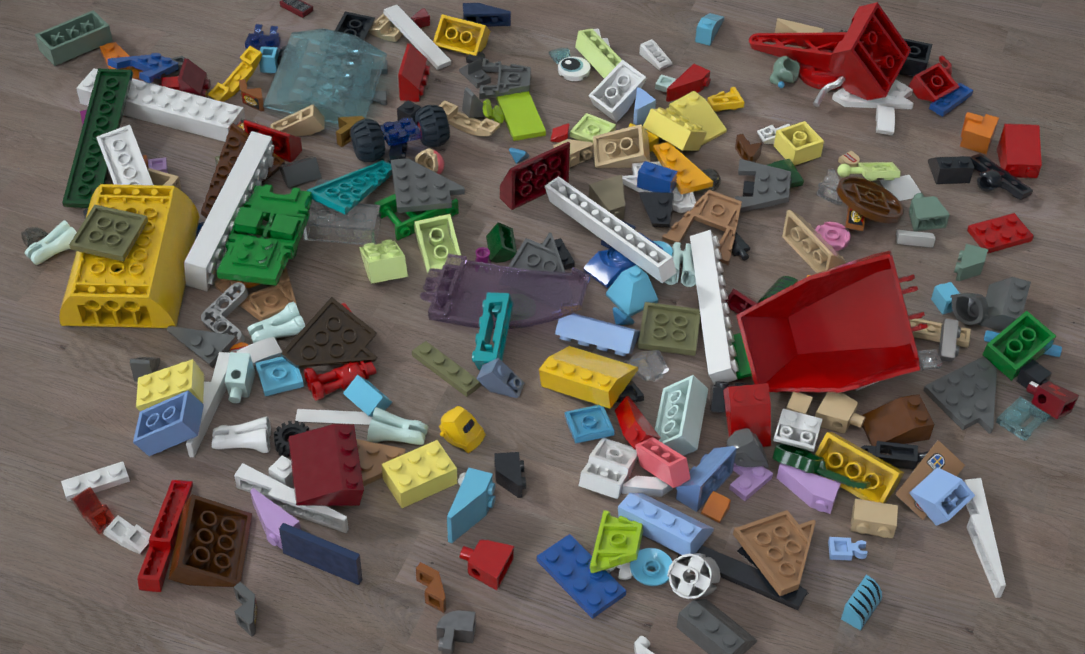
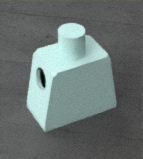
M230 352L225 385L229 394L228 400L232 403H240L241 397L247 398L250 396L256 373L249 353Z

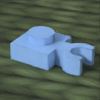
M829 537L830 560L851 561L853 556L859 559L867 557L868 552L860 550L865 549L866 541L860 540L856 543H851V538Z

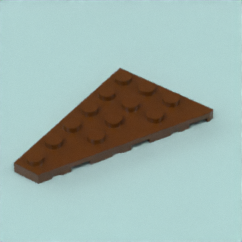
M234 123L230 125L229 133L201 209V215L205 218L208 217L249 137L248 133ZM274 152L272 153V157H274L273 165L268 168L267 177L262 180V184L279 170L280 165L285 164V160Z

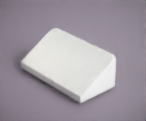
M906 230L896 231L897 244L932 248L934 246L935 236L933 233Z

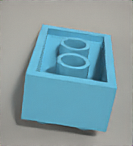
M468 468L447 516L449 543L457 540L484 518L489 508H493L496 497L493 496L495 483H493L492 473Z

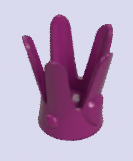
M480 247L475 251V272H479L481 262H483L485 273L488 274L489 262L491 267H493L489 258L490 250Z

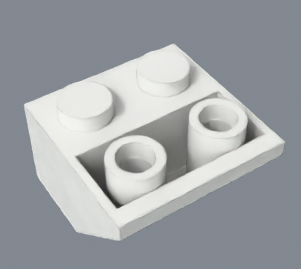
M782 409L773 441L814 452L822 419Z

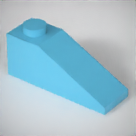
M711 13L702 17L697 25L695 42L710 46L724 21V17Z

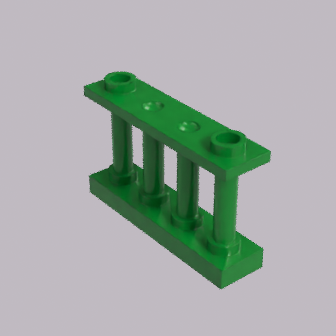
M393 194L375 202V216L379 220L388 217L394 223L395 237L398 241L415 233V221L448 214L453 217L459 214V205L456 198L451 201L452 208L425 210L426 212L417 215L414 211L405 212L411 219L401 222L394 214L398 211L396 197Z

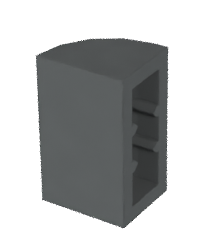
M313 156L279 166L283 180L288 188L322 178L317 159Z

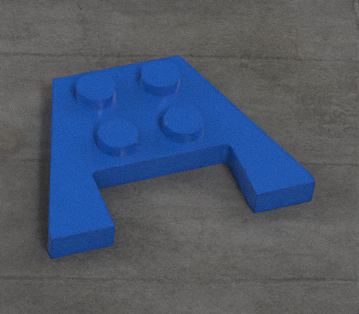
M160 53L108 59V65L115 69L133 66L144 71L139 73V79L148 83H152L153 78L160 79L163 73L168 75L179 69L178 62L173 61L171 58L163 57Z

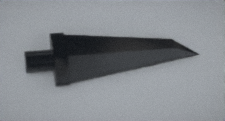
M736 232L732 254L734 257L740 256L745 261L749 258L747 252L750 250V247Z

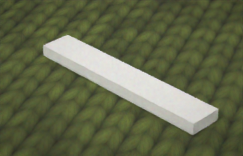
M398 5L384 9L383 14L437 70L451 65V60Z

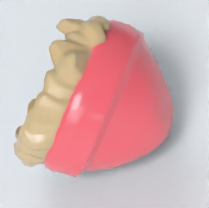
M429 148L421 151L415 157L416 163L438 174H441L444 170V159L436 150Z

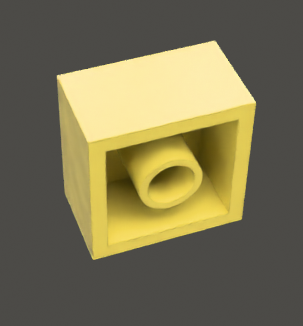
M806 121L776 130L774 147L785 159H790L794 166L821 157L824 140Z

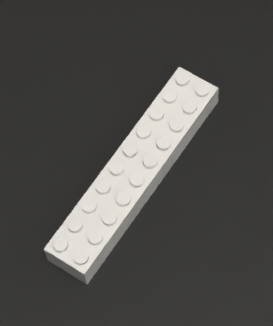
M93 68L76 88L80 104L88 106L98 69ZM133 78L123 113L125 116L224 142L229 133L230 125L232 123L238 125L241 120H245L244 107Z
M251 131L184 261L186 286L208 291L210 285L214 284L216 272L227 251L225 244L228 242V237L234 226L239 209L244 207L243 204L245 202H248L251 194L254 192V186H262V180L266 179L268 168L273 165L274 157H272L274 145H272L271 136Z

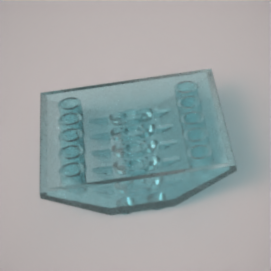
M324 28L293 32L263 107L293 114L314 104L325 117V121L339 124V117L363 116L366 119L387 54L351 34Z

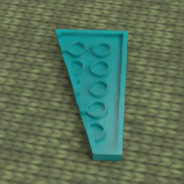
M382 160L310 188L307 191L312 192V199L315 202L324 204L328 208L346 215L392 175L391 164Z

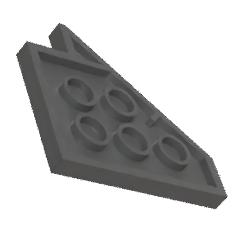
M409 158L391 160L398 213L452 208L450 196L465 194L463 186Z
M548 233L542 244L525 238L500 279V286L561 312H566L574 296L552 233Z
M984 356L925 385L923 391L962 430L979 423L989 434L992 433L994 427L997 368Z

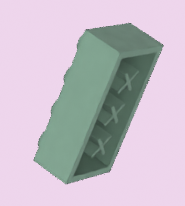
M94 10L35 34L39 51L54 66L113 41L109 25Z

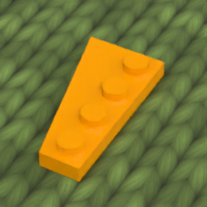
M665 142L653 145L652 151L661 165L678 171L676 188L681 195L713 187L714 181L671 143Z

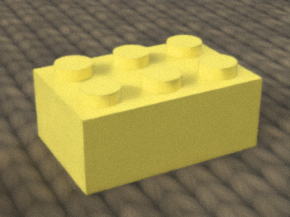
M658 107V109H650L643 125L645 129L681 150L699 151L707 134L701 125L690 123L687 117L676 115V111L671 108L663 109Z
M191 359L139 377L136 400L137 409L139 411L145 410L185 391H190L203 403L204 373L196 362Z
M438 440L382 464L383 480L401 508L457 484V468Z

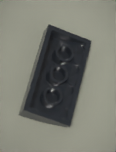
M345 11L325 47V59L344 61L356 58L375 22V17Z

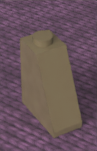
M621 174L589 184V198L618 219H624L625 199Z

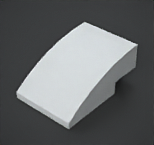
M602 438L589 455L588 463L581 472L579 486L618 499L622 493L623 484L628 481L637 462V451L631 446Z

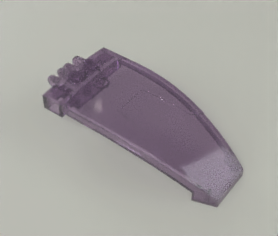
M448 254L442 269H429L428 274L431 277L426 278V283L423 286L425 292L423 291L420 294V298L431 302L428 310L429 320L480 328L479 318L483 315L482 304L483 300H486L487 292L510 293L514 304L509 329L525 328L554 321L580 311L589 285L590 275L572 267V273L527 270L467 260L466 256ZM493 315V320H494L493 329H495V325H496V320H497V318H495V316Z

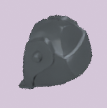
M960 293L950 296L952 298V309L957 320L967 325L983 323L988 319V302L983 295Z
M749 428L737 430L728 438L726 447L734 446L737 448L734 460L736 465L742 467L765 466L766 469L769 468L763 446L757 435Z

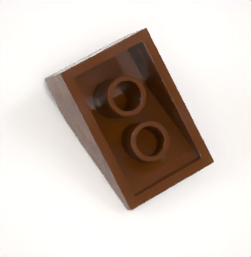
M920 394L897 398L862 415L866 417L862 427L871 446H876L877 441L907 444L930 440L935 425Z

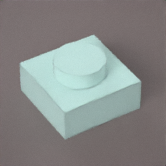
M660 75L655 84V89L667 92V88L676 79Z

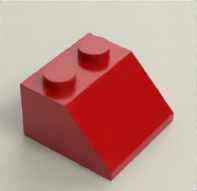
M937 63L915 75L908 87L913 89V93L918 99L935 102L958 89L959 85L943 66Z

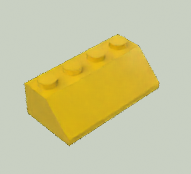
M833 432L826 433L815 455L825 459L826 469L853 480L871 482L870 487L864 489L840 484L841 488L862 500L886 503L904 475L903 471Z

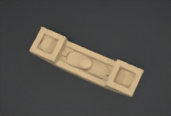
M445 100L439 105L444 109L449 124L468 134L490 136L500 127V123L485 118L483 121L469 118L466 114L458 112L457 105Z

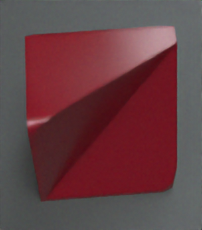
M422 8L411 17V20L419 28L430 26V15L425 8Z

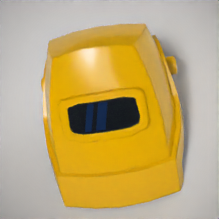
M456 406L441 417V424L439 425L440 436L444 437L451 445L464 449L466 453L476 449L486 435L474 416L463 407Z

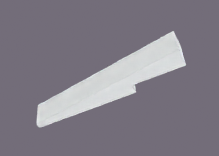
M219 352L212 381L204 382V407L198 436L187 440L186 443L189 457H195L227 389L225 377L230 353Z
M243 463L235 473L234 477L238 489L250 492L254 488L291 515L347 533V516L327 506H297L294 489Z
M981 478L967 479L964 482L975 495L966 504L970 514L967 529L995 598H1000L1006 583Z

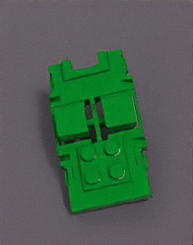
M255 185L253 188L254 192L251 194L248 202L243 204L244 207H240L235 218L228 242L225 244L227 251L216 273L219 279L277 286L288 259L295 258L297 254L298 244L310 217L309 208L312 203V192L300 191V188L293 187L290 194L281 195L273 193L272 185ZM263 220L268 221L266 226L262 225ZM248 233H249V234H255V235L258 234V235H261V237H260V238H257V236H251V235H248Z

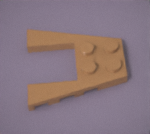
M708 190L694 204V207L687 211L684 217L679 222H676L667 234L662 236V241L670 244L675 242L681 243L694 220L725 231L719 241L720 246L717 247L722 256L719 262L729 266L742 201Z
M285 267L277 286L272 285L249 294L239 306L259 321H262L281 312L288 303H296L287 268ZM227 279L214 281L215 288L222 293L231 285L237 283L235 280Z

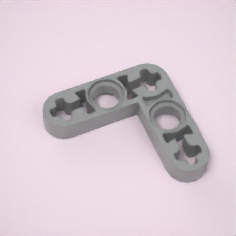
M241 282L231 285L201 315V320L212 332L229 335L232 333L238 339L235 344L244 342L245 338L241 331L228 321L226 317L247 298L248 290ZM229 302L226 308H220L222 303ZM209 317H212V318L214 317V319L216 320L215 323H214L211 319H208V318H209ZM227 325L226 330L218 331L220 326Z

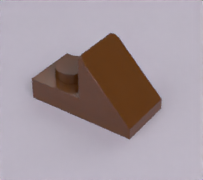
M739 134L736 137L735 149L741 159L756 163L761 155L762 142L750 144L744 134Z

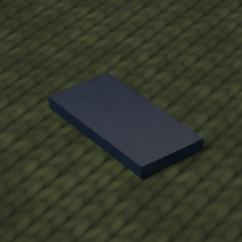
M282 523L279 532L283 554L359 585L363 578L360 554Z

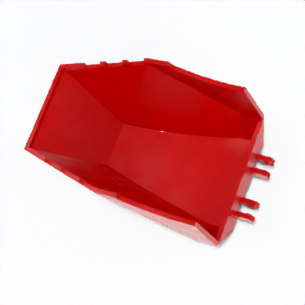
M889 250L810 275L737 314L736 317L754 384L768 383L769 392L841 393L888 378L919 371L920 360L913 332L926 329L928 326L927 323H920L911 327L910 320L922 318L925 314L924 312H918L908 315L903 294L915 292L918 290V287L910 286L901 289L900 285L901 282L915 279L914 274L899 278L892 252Z

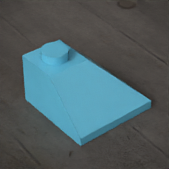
M638 265L621 272L606 292V296L630 317L644 310L645 302H658L649 276Z

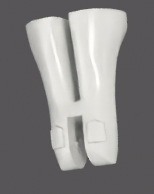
M262 417L240 425H221L214 428L212 448H250L261 453H268L270 451L269 437L271 436L269 417Z

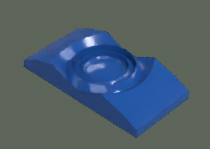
M611 247L608 250L598 251L583 269L584 272L608 288L614 283L621 272L636 264Z

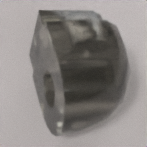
M711 168L702 170L703 173L714 181L713 187L705 188L704 190L707 192L708 190L715 191L721 184L718 172Z
M38 227L27 228L25 232H21L23 243L27 248L48 235L44 229Z

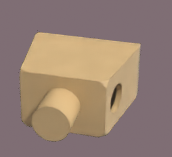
M827 392L815 417L822 419V428L840 433H845L850 424L861 428L866 418L856 413L858 402L842 392Z

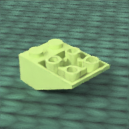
M384 240L380 244L367 243L364 244V247H359L371 284L408 277L405 255L395 241Z

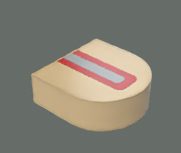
M853 151L840 156L838 159L840 164H848L850 167H858L860 161L859 156Z

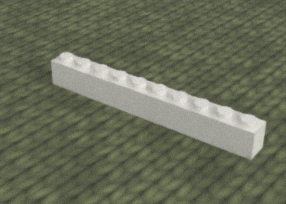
M559 176L545 185L549 201L658 281L664 283L677 273L671 255Z
M711 230L690 236L708 374L715 385V381L731 382L737 380L736 371H739L737 361L734 360V357L737 355L735 347L732 345V342H734V336L730 330L732 323L727 315L730 313L727 302H725L728 296L723 286H726L725 279L721 275L724 272L723 266L719 262L722 256L720 250L717 249L720 243L718 237L713 236Z

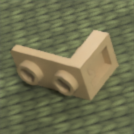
M148 168L154 185L176 186L181 190L179 176Z

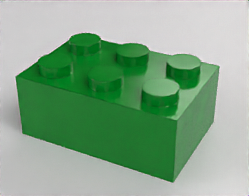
M1025 311L986 345L983 356L1012 381L1019 375L1022 367L1033 359L1036 361L1052 347L1056 335L1032 314Z

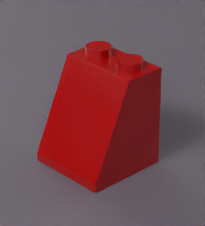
M1004 124L997 153L1001 168L1014 177L1038 178L1042 166L1039 125Z

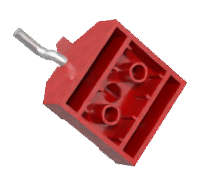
M878 2L859 6L847 32L755 33L749 37L750 46L754 50L778 57L788 56L798 63L830 71L835 77H839L836 81L825 85L820 90L813 103L815 107H819L828 91L842 85L845 91L865 100L886 97L911 51ZM764 42H771L776 44H766ZM785 45L808 47L810 49L787 47ZM820 50H829V51H834V52H833V53H830V52H823V51H820Z

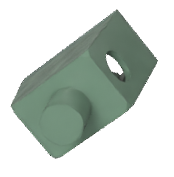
M917 193L911 200L909 215L913 231L946 228L950 214L937 197H924L923 193Z

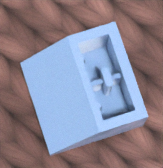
M938 467L909 492L936 526L949 521L975 496L961 478Z

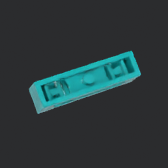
M487 292L486 300H483V315L479 318L480 330L475 338L476 349L472 352V361L478 370H481L482 365L497 358L501 361L503 360L514 304L510 293ZM493 315L495 316V318H497V320H496V325H495V330H494V335H493V340H492L493 343H494V348H493L492 344H490L491 336H492V331H493V326H494Z

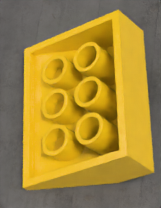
M568 346L546 359L539 368L541 387L611 409L619 395L638 371V367Z

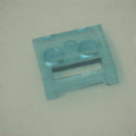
M1020 396L997 418L996 423L1018 438L1026 441L1042 422H1046L1050 418V415ZM1031 416L1035 417L1026 427H1020Z

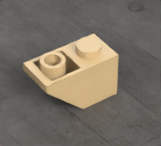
M567 139L554 145L555 148L563 143L570 142L569 168L593 157L594 144L592 142Z

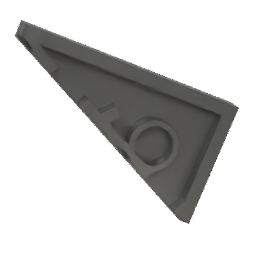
M168 326L166 328L172 336L211 367L216 364L219 352H227L238 341L234 335L175 326Z

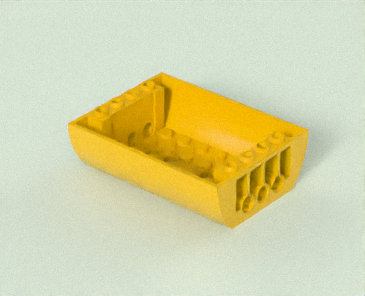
M100 184L91 197L86 217L94 205H100L145 215L148 218V222L124 262L76 251L60 309L59 320L61 326L176 327L186 284L184 261L194 244L200 218L196 206L176 186Z

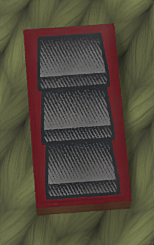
M302 0L280 1V7L302 18L314 11L312 5Z

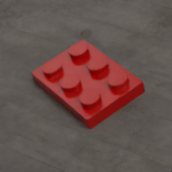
M1015 213L968 225L967 229L981 248L988 249L987 254L1031 242L1034 238V235Z

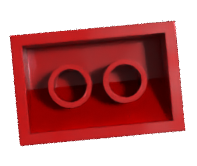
M407 43L398 73L399 97L402 101L419 102L421 96H424V85H427L430 65H428L427 58L412 44Z
M243 121L244 131L249 135L253 131L271 136L272 145H274L273 152L283 160L293 162L302 152L300 137L251 121Z

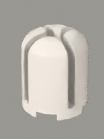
M701 553L685 554L674 559L669 566L667 574L673 592L686 599L705 597L713 593L717 587L712 583H718L721 577L715 560L711 557H705Z

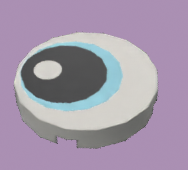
M567 57L559 62L558 73L560 76H564L566 80L580 81L583 80V77L587 78L589 76L590 63L581 57Z

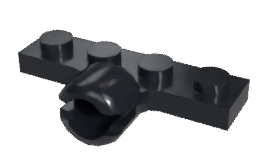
M981 153L970 157L974 169L981 172L979 174L981 177L977 178V184L981 190L990 192L1001 187L1020 200L1031 196L1033 189Z

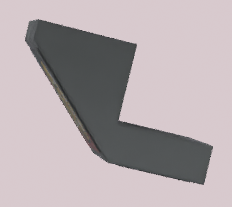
M239 582L234 586L236 600L242 606L234 611L237 624L252 637L256 632L257 601L255 594Z

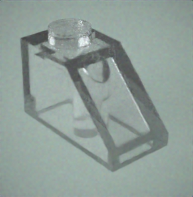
M660 350L638 352L624 361V363L638 367L636 374L644 381H659L664 377L663 374L669 371Z

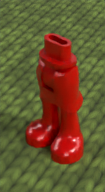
M372 361L348 363L324 374H316L313 368L304 369L308 389L312 392V396L316 401L323 399L326 395L340 388L345 391L357 375L369 379V376L377 373Z

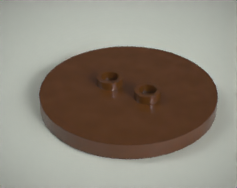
M847 176L840 179L836 187L838 196L848 207L871 220L891 224L898 222L904 214L901 202L890 191L870 180Z

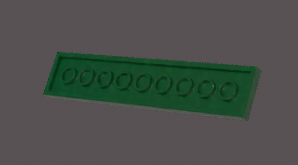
M98 68L62 201L64 207L89 208L91 197L100 184H106L109 170L97 136L120 128L133 77L132 70Z

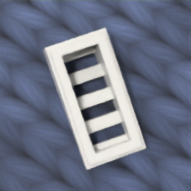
M652 39L640 45L639 54L659 71L672 65V61Z

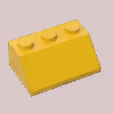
M442 14L433 42L441 48L476 56L479 51L481 52L486 47L491 31L486 25Z

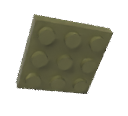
M94 205L70 242V249L124 262L146 226L148 218L141 214Z
M645 302L638 349L695 356L700 309Z

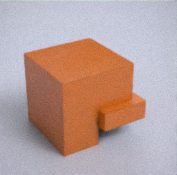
M967 112L962 128L960 147L987 154L995 135L999 118L985 114V117Z

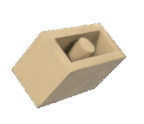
M855 499L850 531L883 538H893L897 527L898 505Z

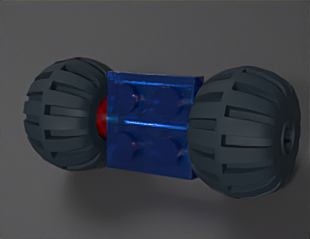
M426 105L416 112L415 122L412 118H402L400 121H389L379 125L377 121L363 119L351 127L350 133L356 157L360 161L375 162L385 154V141L388 146L420 139L421 143L427 147H439L449 140L450 127L447 115L442 107Z

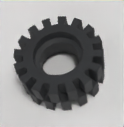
M288 421V425L284 422L281 424L282 428L279 426L276 428L274 442L276 451L280 456L284 455L286 458L290 456L289 443L286 442L289 436L310 431L309 427L305 426L303 422L299 425V421H295V424H292V421Z

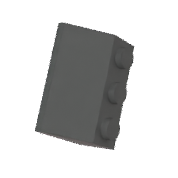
M1010 277L989 284L986 294L989 317L983 323H978V325L999 331L1007 328L1023 314L1031 282Z
M694 599L679 612L677 628L708 654H745L757 642L756 638L707 599Z

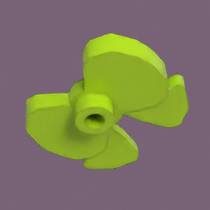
M489 99L484 100L482 109L485 117L502 124L504 115L500 107L495 105L494 109H492L491 101Z

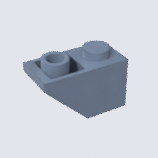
M499 358L482 365L477 376V380L490 392L513 398L520 396L525 384Z

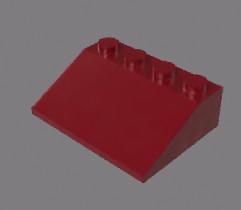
M570 142L563 143L510 168L500 184V199L511 210H514L547 194L545 185L558 176L569 183Z
M331 424L289 436L290 458L297 506H360L364 485L354 424Z

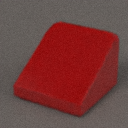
M570 124L553 128L550 141L560 143L567 140Z

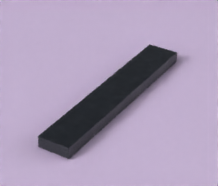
M703 545L696 552L715 560L719 567L721 578L795 610H799L807 593L806 589L799 587L798 590L779 596L759 569Z

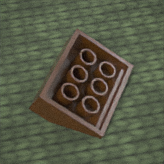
M192 494L182 510L168 579L189 586H236L241 582L252 513Z

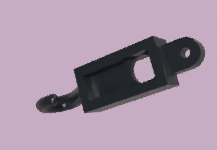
M877 441L876 446L864 445L861 447L888 464L905 469H915L917 463L921 462L929 452L918 453V445Z

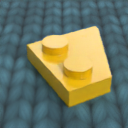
M731 87L728 93L722 91L707 98V102L715 112L744 108V100L736 87Z

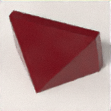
M734 288L725 301L729 308L737 314L758 304L757 301Z

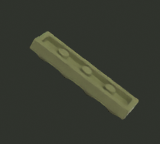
M424 341L412 350V356L464 396L468 397L481 387V383L477 378L427 341Z

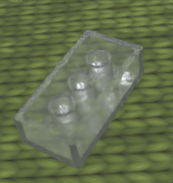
M312 200L309 208L310 217L303 232L304 240L361 245L367 243L376 244L381 224L380 205L358 203L344 215Z

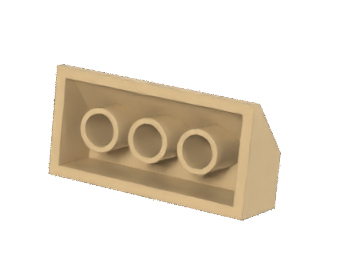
M791 210L787 211L782 237L816 273L846 263L844 258L815 231L810 223Z

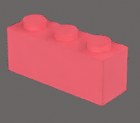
M653 437L635 445L640 467L666 484L675 488L691 480L687 459L683 455Z

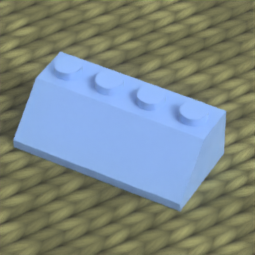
M560 312L555 334L560 335L559 339L571 342V339L578 340L580 345L589 347V344L597 345L596 349L607 351L612 349L615 350L614 354L626 356V353L632 354L640 331L571 312Z
M629 493L618 506V517L623 516L630 521L641 523L643 525V536L681 555L695 554L714 531V528L643 493Z

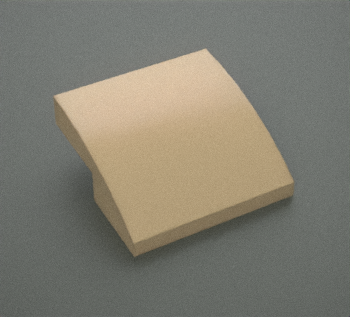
M384 14L374 22L369 33L378 38L396 42L403 35Z

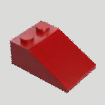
M768 383L732 386L724 389L729 437L737 430L749 428L757 435L763 447L771 446V401Z

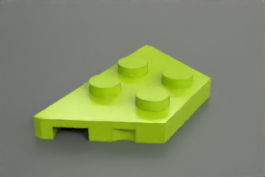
M603 510L590 563L591 573L637 560L643 535V525L636 521H630L623 516L615 518L610 516L609 511Z

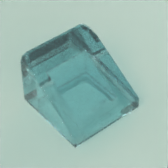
M562 47L548 52L556 64H559L564 58L571 57L568 48Z

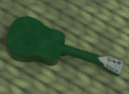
M777 444L775 446L772 459L779 463L808 473H816L853 488L857 487V489L869 488L871 482L853 480L826 469L823 457L812 454L805 449L787 444Z

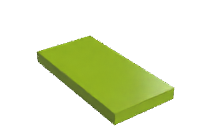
M529 91L496 97L513 141L546 136V130Z

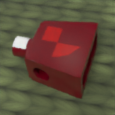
M1031 381L1026 389V392L1034 395L1031 403L1055 419L1071 413L1079 397L1078 394L1052 382L1038 385Z

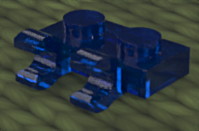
M256 24L254 34H248L245 48L249 46L260 50L261 47L278 48L281 43L279 33H277L278 26H271L270 35H263L264 31H261L263 25Z

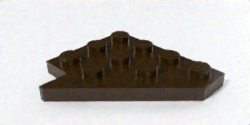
M331 297L283 350L281 356L295 368L359 363L360 361L375 362L378 357L366 347L377 335V332Z

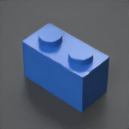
M644 161L638 171L637 188L656 193H673L676 188L678 171Z

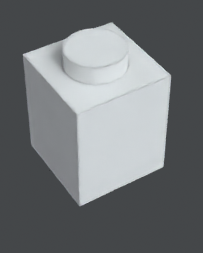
M282 455L268 469L269 476L293 488L291 460Z

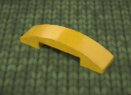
M249 46L240 56L242 62L223 84L218 82L208 93V96L221 102L234 96L240 90L239 80L246 79L247 83L256 70L262 53Z

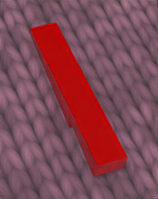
M172 480L149 537V549L137 577L139 590L162 591L176 544L182 510L190 497L193 481Z

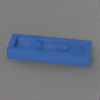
M959 83L958 89L932 102L929 109L943 117L972 96L973 90Z

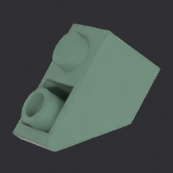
M966 244L965 250H960L958 261H961V263L957 262L954 270L957 273L956 281L980 275L988 249Z

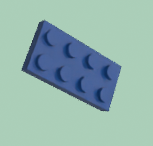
M569 534L537 555L536 561L593 619L626 596V590L606 570L591 573L590 563L592 556Z

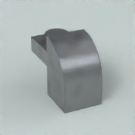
M452 611L445 614L439 620L436 627L437 640H439L438 651H442V654H453L455 642L473 643L476 625L475 612Z

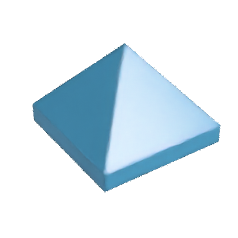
M509 148V152L516 164L529 158V154L526 151Z
M617 307L612 309L615 324L632 325L635 323L621 309Z

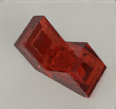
M91 487L70 498L80 515L97 534L102 533L115 519L108 506L101 504Z

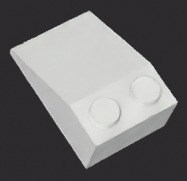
M622 60L588 96L596 108L617 123L635 100L637 87L642 88L647 78Z

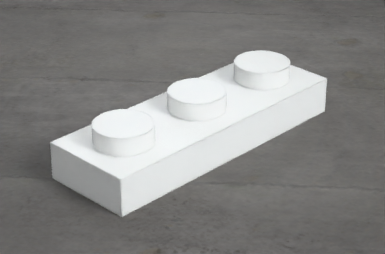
M123 461L61 481L67 502L74 500V498L87 490L90 494L130 482Z

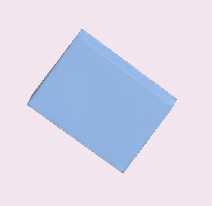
M638 87L633 124H641L643 126L650 109H655L656 99Z

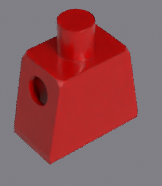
M481 539L475 549L463 546L459 558L468 561V574L498 590L514 560V546Z

